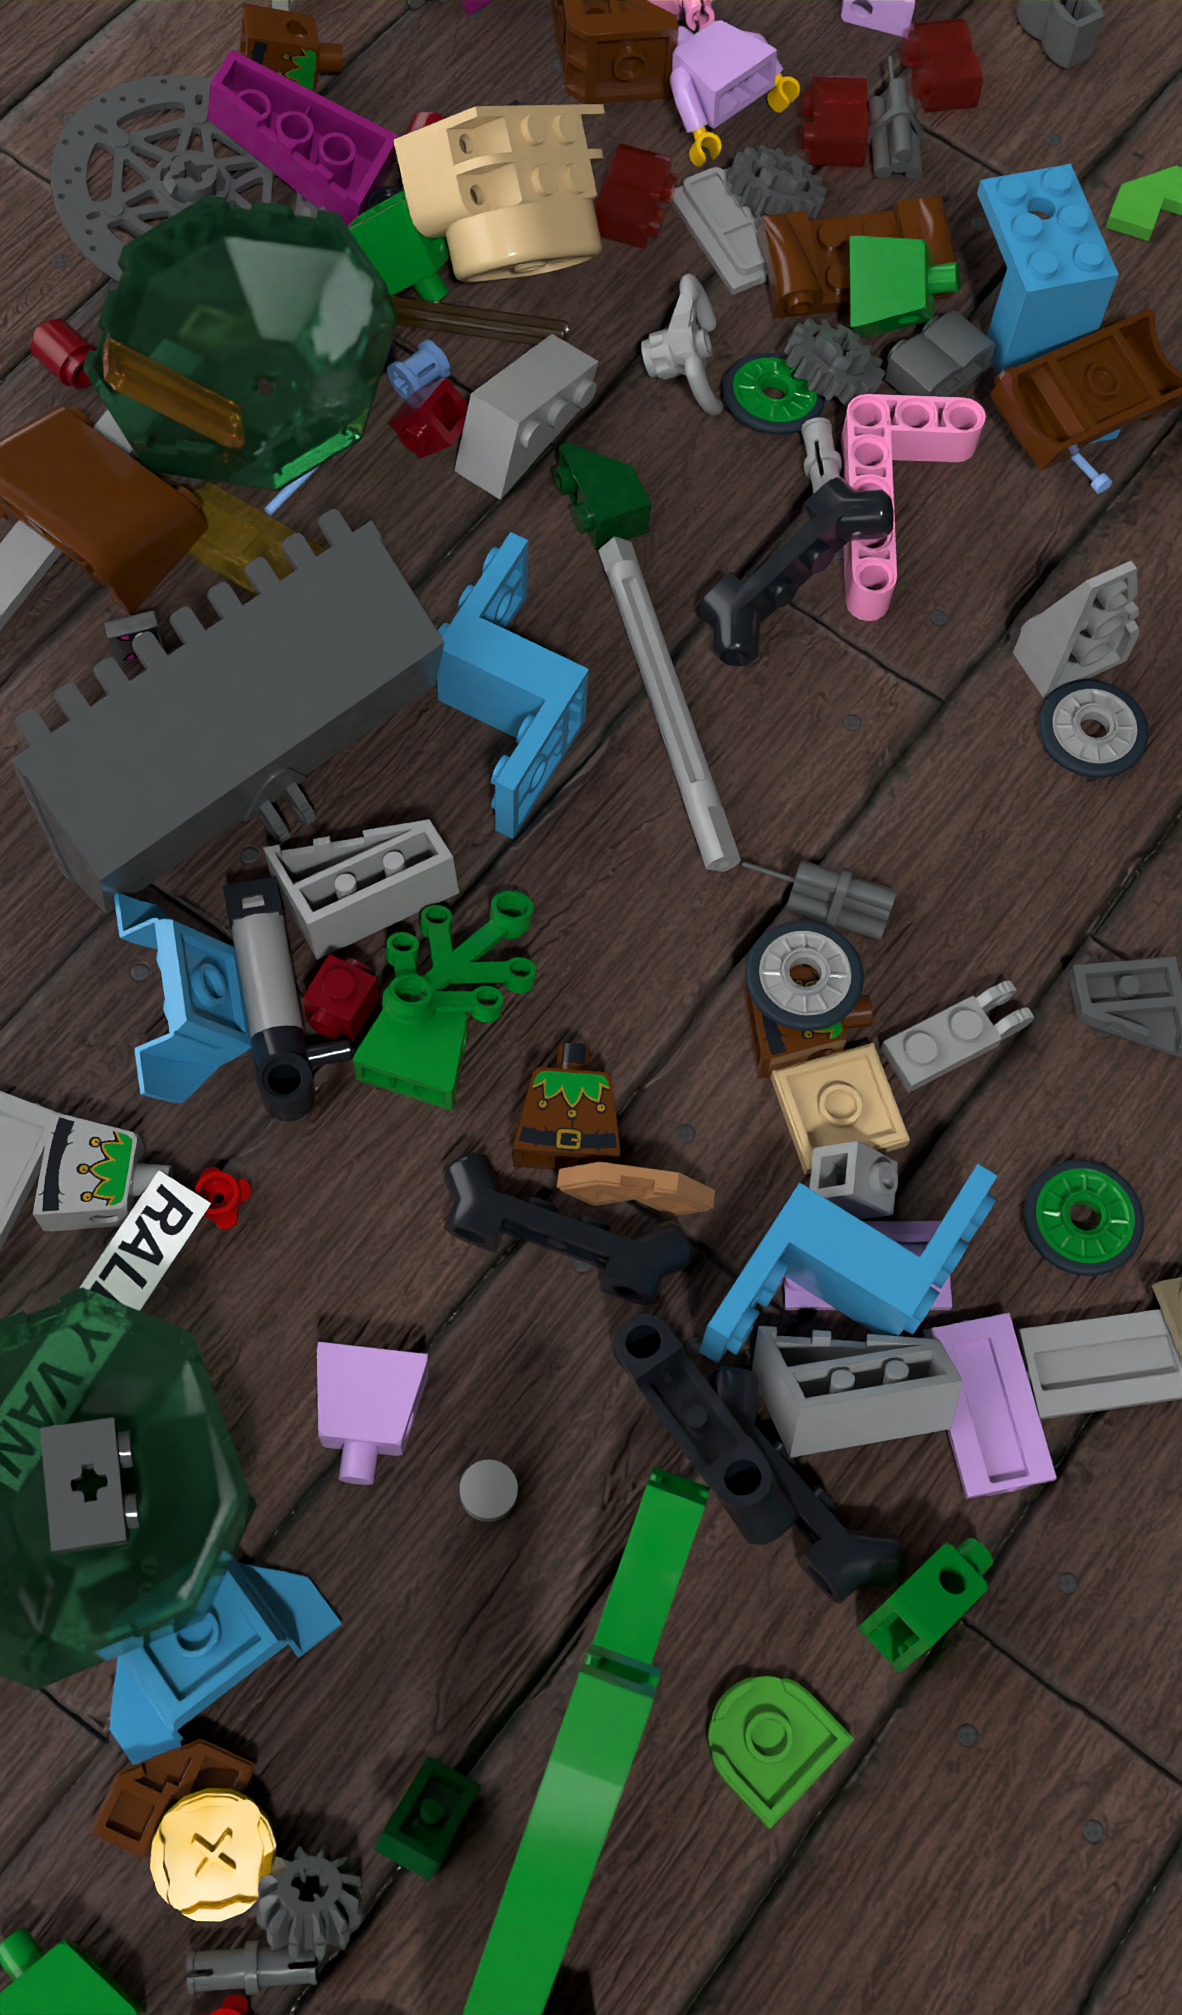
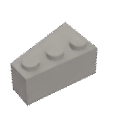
M551 334L472 392L454 471L501 500L577 412L590 403L597 388L594 377L599 361Z
M430 819L363 830L364 837L336 842H331L330 836L313 839L314 845L281 851L280 845L263 847L271 877L276 876L280 897L317 960L414 915L427 906L435 905L459 893L454 858Z
M758 1326L752 1372L758 1378V1391L790 1458L952 1429L963 1380L940 1339L867 1334L866 1342L831 1340V1331L813 1330L811 1338L777 1336V1327Z

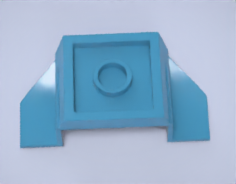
M115 893L114 900L119 937L131 943L158 950L156 958L161 970L165 996L163 1008L170 1032L134 1048L140 1094L181 1104L221 1065L234 1060L252 1048L235 948L172 920L156 904L137 900L121 893Z
M212 1549L112 1624L114 1649L118 1653L109 1730L133 1765L187 1744L188 1742L179 1728L288 1644L296 1656L300 1658L340 1627L342 1623L309 1577L238 1563L235 1558Z

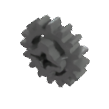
M760 145L758 151L750 146L745 148L744 153L738 151L727 178V182L732 184L731 194L742 196L740 204L748 206L758 217L763 214L772 215L807 211L809 220L811 218L816 219L827 192V188L821 186L823 178L811 174L813 166L807 165L797 155L785 156L782 149L777 148L775 151L774 149H768L764 145Z
M810 318L805 321L804 325L798 323L788 339L783 352L789 355L786 364L798 369L794 376L797 379H806L810 382L809 390L815 391L829 401L833 396H836L846 406L851 399L859 395L876 393L885 375V371L879 368L883 361L881 358L871 356L874 348L871 345H862L859 342V334H853L854 331L841 324L833 328L826 319H821L818 325Z

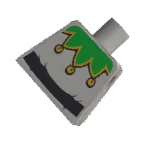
M51 1113L33 1216L43 1231L51 1232L121 1226L156 1173L161 1171L173 1179V1168L171 1165L144 1163L145 1148L140 1136L134 1132L60 1113Z

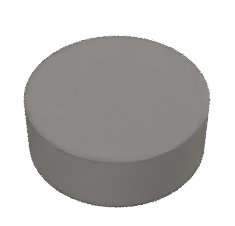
M482 1460L474 1463L465 1471L461 1478L459 1488L461 1503L466 1512L477 1520L493 1522L504 1518L512 1511L517 1501L518 1484L514 1473L508 1466L496 1460Z

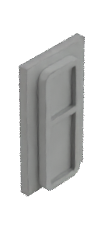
M714 167L686 178L683 186L668 191L667 198L730 293L734 295L769 281L766 259L757 240V232L763 215L758 217L748 206L740 204L742 196L731 194L732 184L727 182L731 167L724 170Z
M1161 1309L1023 1328L1017 1332L1022 1350V1359L1040 1420L1182 1399V1360Z

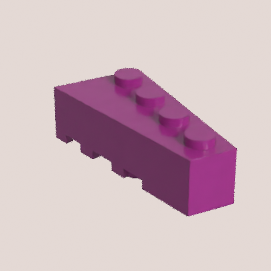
M230 49L210 83L207 118L318 209L324 205L327 215L332 218L342 213L343 222L341 225L346 227L359 214L368 210L367 201L369 196L376 189L383 187L392 171L396 153L393 140L399 138L398 135Z

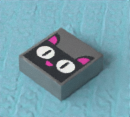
M154 611L104 623L117 664L139 659L132 648V641L147 631L153 633L164 649Z

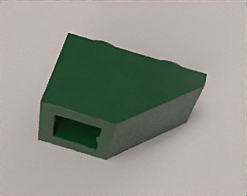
M571 443L559 445V466L555 467L553 471L557 488L562 496H569L573 504L572 514L575 525L580 534L587 533L595 550L602 548L614 536L627 540L649 532L651 502L633 466Z

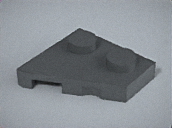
M1176 956L1072 966L1068 976L1078 1022L1182 1058V980Z

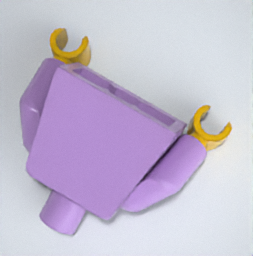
M714 21L697 34H693L684 26L679 27L678 43L673 52L670 85L687 133L692 132L695 138V142L689 150V156L692 163L697 167H701L706 161L705 153L701 146L709 150L713 160L719 155L722 147L719 137L714 133L707 132L705 125L708 124L715 129L768 91V104L771 109L778 113L783 112L789 106V103H792L799 96L800 85L798 81L790 76H782L780 72L783 70V67L777 59V49L769 45L761 34L742 31L724 21Z

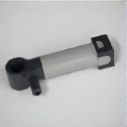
M276 876L223 885L260 1097L265 1110L273 1118L280 1121H295L303 1118L310 1112L315 1103L316 1091L311 1067L352 1060L354 1056L351 1041L347 1038L307 1046ZM285 1079H292L300 1083L298 1088L289 1094H279L273 1091L275 1085Z

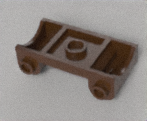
M942 196L898 200L894 211L809 220L807 211L763 215L757 232V240L763 250L768 268L772 318L851 310L850 236L921 239L926 241L932 249L934 264L957 262ZM954 292L934 294V300L950 299Z
M1148 308L1126 319L1124 317L1118 318L1104 329L1021 366L1018 364L1010 366L994 379L996 386L990 392L992 400L1012 433L1039 469L1043 471L1077 455L1085 445L1142 418L1149 421L1181 406L1182 373L1164 355L1156 334L1155 315Z

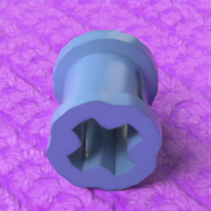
M426 339L418 344L417 352L402 363L395 361L387 367V374L395 391L407 401L416 390L431 384L435 380L450 376V364L443 351L431 340Z

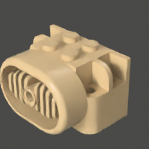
M603 104L475 106L393 140L412 222L425 237H446L454 275L458 280L462 282H480L532 276L578 265L597 257L601 253L602 242L593 199L597 196L591 166L602 162L604 155L602 149H588L582 122L605 114Z

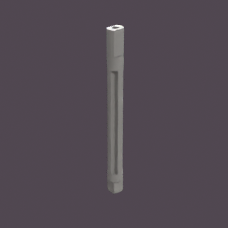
M614 536L598 551L624 622L705 867L708 870L725 872L737 866L741 858L666 646L632 542Z

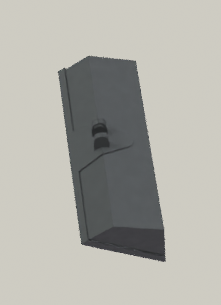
M337 509L327 511L319 517L318 524L331 547L318 556L314 554L301 533L292 534L282 542V549L295 571L282 580L278 579L265 558L258 557L245 566V573L258 596L242 605L227 582L216 584L209 589L207 595L221 620L206 630L190 607L184 606L171 614L170 623L184 645L169 655L166 654L153 633L147 631L133 639L132 648L146 670L130 681L114 658L106 657L94 665L93 673L107 693V696L91 707L74 683H66L58 688L54 693V698L69 721L53 732L48 729L34 709H27L16 716L15 725L30 747L10 760L62 874L71 883L76 882L106 914L116 908L115 893H121L128 897L134 896L241 820L248 821L256 814L275 841L280 844L284 843L291 836L286 823L280 818L272 803L283 796L292 813L301 823L308 826L317 819L316 815L298 787L299 784L308 779L306 775L435 686L445 642L384 547L383 538L372 520L352 532Z

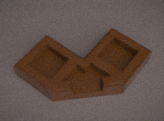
M202 1737L117 1772L89 1833L145 1859L152 1847L153 1837L164 1814L168 1812L174 1799L180 1801L184 1796L205 1788L233 1789L244 1794L258 1763Z

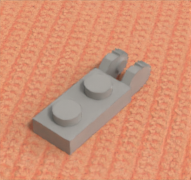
M1011 981L999 983L987 989L977 998L973 995L883 1041L880 1050L908 1093L998 1047L1001 1040L1024 1029L1034 1020V1015L1027 1007L1012 1012L994 1026L985 1012L1006 1003L1016 993L1017 990Z

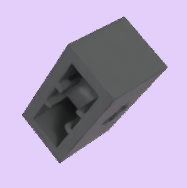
M114 1417L40 1428L51 1552L64 1554L131 1543L129 1529L140 1528V1517L136 1491H125L123 1468L134 1467L130 1431L119 1432V1423ZM94 1469L101 1479L108 1480L107 1487H101L97 1490V1501H90L86 1494L76 1491L77 1484L86 1482L87 1470Z

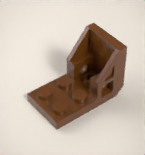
M550 0L564 87L567 94L583 104L672 98L673 92L670 85V75L673 67V52L677 47L679 32L675 14L647 0Z

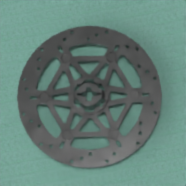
M160 75L132 80L99 94L77 111L66 124L58 138L51 163V191L58 218L74 245L89 261L113 279L134 290L164 300L189 304H223L253 298L257 295L259 289L244 277L239 279L226 268L204 269L201 266L203 258L212 256L204 241L210 223L219 224L227 214L225 212L229 207L235 205L256 221L264 234L279 245L281 236L284 235L283 229L285 226L278 224L270 218L272 180L277 175L207 118L212 78L191 75ZM201 101L202 104L198 106L195 102ZM176 108L184 111L183 118L133 133H128L119 127L122 123L136 116L152 111ZM196 133L201 136L203 152L188 150L192 134ZM180 134L176 150L173 153L149 143ZM212 139L218 140L242 156L215 158ZM97 149H103L114 156L111 197L94 202L90 199L88 193V167L94 152ZM133 152L160 163L155 168H151ZM129 166L147 182L127 192H123V167ZM256 168L237 179H233L228 172ZM257 183H261L263 186L261 209H256L238 193ZM296 191V209L293 216L297 217L299 211L303 210L305 206L316 215L318 208ZM148 196H152L157 203L129 208L130 205ZM169 217L173 237L166 236L141 220ZM182 223L198 225L192 243L184 241ZM124 225L172 254L174 260L171 264H164L150 259L121 242L109 229ZM188 272L190 276L188 278L183 277V273Z

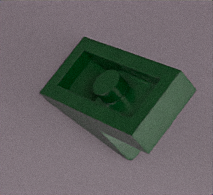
M427 1756L382 1831L374 1850L430 1881L433 1875L439 1871L481 1785Z

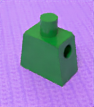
M405 190L359 214L338 235L341 243L386 294L394 295L412 285L421 299L438 302L449 292V289L437 272L450 257L446 237H425L417 230L409 213Z
M850 236L851 328L860 335L861 339L929 321L935 315L934 294L960 291L959 263L934 264L933 251L926 241L906 238Z
M449 984L442 991H458L459 985ZM382 1010L354 1055L353 1066L356 1080L453 1111L468 1040V1013L436 1012L429 1021L423 1024L403 1025L391 1020Z
M967 1538L957 1549L945 1543L857 1629L890 1665L900 1673L931 1648L989 1589L987 1582L981 1576L993 1565L991 1554L979 1541L973 1538Z
M24 1926L0 1944V1964L13 1981L0 1993V2015H143L146 2013L143 2006L74 1940H62L48 1953L44 1954Z

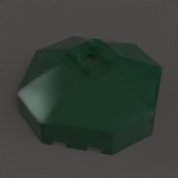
M206 195L123 246L117 263L122 270V275L117 290H108L97 323L102 331L97 350H88L83 369L144 467L151 472L278 492L363 439L399 316L386 283L337 212L318 210L316 218L294 215L291 206L253 201L251 209L229 206L226 197ZM265 377L268 382L277 380L272 385L274 392L271 395L266 396L263 392L254 394L259 389L257 381Z
M83 1287L59 1296L61 1301L59 1303L30 1314L22 1310L0 1319V1675L34 1690L44 1688L204 1621L257 1507L254 1494L205 1360L192 1332ZM114 1417L119 1423V1432L130 1431L134 1467L123 1468L125 1491H136L140 1528L129 1529L131 1541L129 1544L64 1554L51 1552L40 1428ZM94 1469L87 1470L86 1482L77 1484L76 1491L86 1488L89 1490L87 1495L89 1500L97 1501V1490L101 1487H107L108 1480L101 1479Z

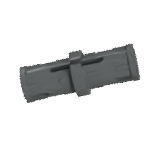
M260 1940L246 1941L245 1948L204 1951L189 1950L187 1955V1971L213 1969L214 1972L191 1974V1977H187V1990L190 1995L196 1994V1992L245 1988L246 1995L260 1994L261 1987L309 1983L310 1985H317L318 1964L293 1966L291 1963L294 1961L289 1956L288 1945L272 1951L271 1946L261 1947ZM304 1950L295 1962L315 1961L317 1957L313 1954V1950Z

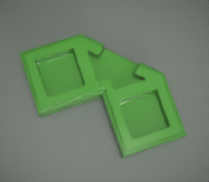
M1173 166L1121 184L1105 228L1149 241L1160 209L1182 216V167Z

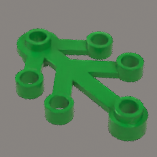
M504 891L495 895L491 902L489 922L454 951L452 950L450 937L453 920L451 911L441 905H430L424 908L421 912L420 932L429 941L432 969L423 977L417 975L415 963L418 960V939L406 932L392 934L387 939L386 960L394 966L395 979L383 993L382 1007L385 1014L391 1020L403 1025L423 1024L429 1021L436 1012H470L475 1020L484 1023L498 1020L502 1014L504 997L497 988L480 986L474 991L442 990L449 984L503 983L506 989L518 994L527 993L533 989L537 968L529 959L516 957L505 962H476L503 938H519L530 928L533 915L531 899L517 891ZM514 974L524 975V977L516 976ZM481 1003H489V1004H492V1005L487 1006V1005H483V1004H481Z

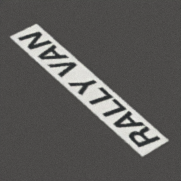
M158 1171L0 1405V1482L17 1493L20 1492L43 1457L40 1428L65 1424L211 1205L210 1202L163 1172Z

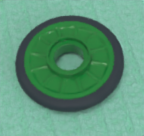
M758 353L739 360L729 369L723 382V397L731 413L746 426L768 434L784 435L801 431L806 421L820 417L825 405V397L809 390L810 382L806 379H797L794 375L798 369L786 364L788 356L777 353ZM776 388L782 391L785 397L773 399L766 396L762 390Z
M1069 1160L1055 1164L1035 1179L1026 1195L1024 1223L1029 1239L1039 1254L1060 1270L1079 1276L1107 1274L1126 1264L1140 1245L1144 1231V1215L1140 1200L1131 1185L1120 1174L1103 1164L1088 1160ZM1080 1204L1093 1209L1098 1217L1097 1228L1090 1231L1077 1228L1070 1219L1071 1207Z

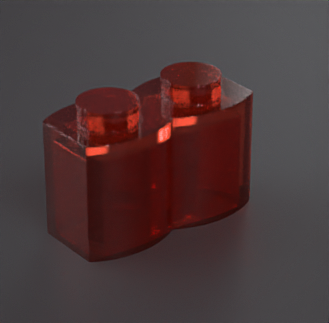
M959 18L911 23L909 36L902 41L901 55L903 65L905 67L910 66L911 89L914 99L920 100L925 112L977 107L983 78L978 57L972 50L971 37L965 20Z
M813 74L811 88H803L801 101V117H809V122H803L801 148L802 150H809L810 165L864 167L868 145L867 77Z
M623 143L619 144L595 208L600 237L645 249L650 236H659L665 216V209L661 208L663 201H672L677 184L678 174L671 173L673 157Z

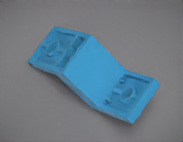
M1071 164L980 181L977 195L1007 265L1006 274L987 333V337L996 344L991 362L997 376L1012 365L1018 364L1021 366L1097 332L1117 282L1118 271ZM1041 211L1047 214L1050 219L1041 220L1037 215L1029 212ZM1121 429L1091 443L1115 439L1118 437Z
M512 532L509 533L500 549L493 547L488 553L482 568L483 575L475 586L468 585L462 593L457 607L458 613L451 624L444 623L438 630L445 643L437 674L438 701L516 738L518 745L511 757L503 755L491 777V784L495 785V794L491 803V808L495 810V831L514 839L585 723L589 669L506 630L526 600L528 589L529 540Z
M979 1164L976 1165L920 1257L799 1183L707 1325L699 1352L717 1364L727 1350L737 1355L753 1330V1324L760 1313L754 1309L755 1305L758 1303L767 1308L784 1281L783 1277L792 1280L803 1287V1289L876 1335L899 1336L903 1330L913 1335L940 1294L939 1291L931 1287V1284L940 1289L942 1288L969 1245L965 1242H970L996 1202L997 1198L990 1195L988 1191L997 1175Z

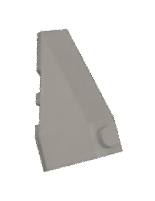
M1132 561L1086 580L1044 612L1030 618L1021 627V633L1013 654L1044 699L1068 683L1086 680L1127 661L1139 637V627L1134 621V618L1139 616V609L1133 602V599L1138 595L1137 568Z

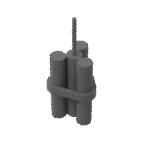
M889 56V92L885 95V98L875 96L868 101L870 127L866 131L868 145L872 147L874 175L877 178L883 179L889 177L892 171L895 173L905 172L906 178L917 179L923 174L920 144L924 140L923 128L917 118L916 100L913 97H908L905 79H894L893 58Z
M804 860L800 862L796 878L747 862H743L742 867L794 883L786 911L824 922L825 925L833 929L837 926L881 940L897 894L896 889L852 876L853 870L844 867L842 872Z

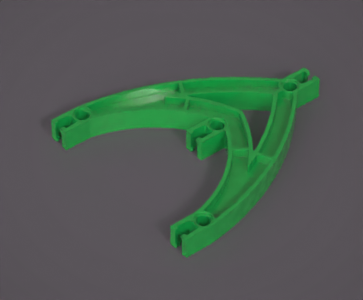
M656 1467L652 1469L593 1643L589 1645L462 2015H542L655 1698L656 1687L662 1669L652 1666L651 1663L707 1502L710 1487Z

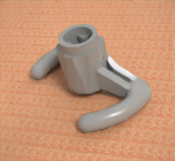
M686 274L680 280V296L669 328L650 333L649 339L642 341V356L646 370L651 378L659 377L665 380L686 375L691 390L701 408L709 415L717 416L722 412L723 404L712 392L705 370L706 358L713 355L708 332L715 329L717 321L701 283L693 274ZM696 316H697L699 325H700V327H701L700 330H699L697 324L695 323V322H696Z

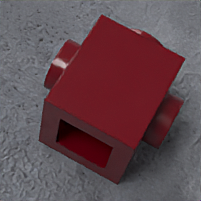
M444 377L416 390L388 423L398 433L403 445L414 452L419 459H422L450 447L463 432L469 404L449 380Z
M329 954L302 997L307 1023L318 1033L328 1038H338L340 1040L348 1038L351 1041V1045L354 1046L380 1004L378 981L373 971L358 960L347 958L346 961H343Z

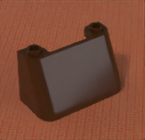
M58 405L0 439V516L5 520L10 518L14 522L18 520L23 522L78 564L89 579L93 582L98 581L104 587L108 586L113 593L110 597L112 601L132 615L208 529L204 518L198 511L202 504L187 488L179 485L175 490L94 430L93 422L80 409L71 405L67 410Z

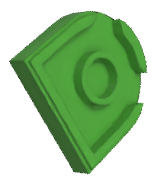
M776 1676L752 1677L732 1686L716 1704L707 1729L708 1752L714 1769L723 1782L767 1829H771L854 1740L804 1687L793 1680Z

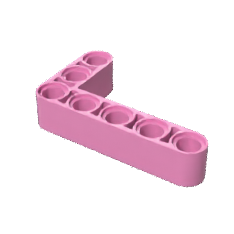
M859 395L848 404L840 439L843 466L841 478L855 491L883 489L892 499L894 512L892 460L963 462L968 460L975 453L986 417L984 409L976 401L963 397ZM895 513L893 530L886 538L849 541L844 546L846 605L850 613L860 620H877L885 615L890 605L897 580Z

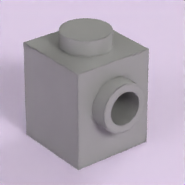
M860 1141L813 1148L809 1189L859 1220L893 1215L895 1192L898 1187V1162Z

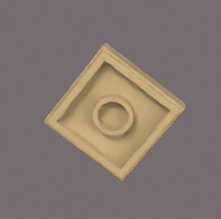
M874 1043L776 1069L771 1073L770 1078L805 1175L811 1174L813 1148L860 1141L880 1153H885L908 1145L910 1138Z

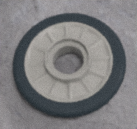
M1081 680L1060 687L1048 697L1039 716L1041 741L1049 755L1065 769L1085 777L1106 778L1127 771L1140 760L1148 743V724L1138 703L1122 689L1102 681ZM1084 720H1096L1105 727L1107 733L1100 738L1090 737L1084 733L1080 724Z
M791 921L771 928L753 945L745 966L747 989L757 1008L773 1022L799 1031L821 1030L842 1021L857 1005L864 985L862 963L853 945L835 929L813 921ZM798 964L810 965L818 972L819 981L810 987L797 985L790 977L789 970Z

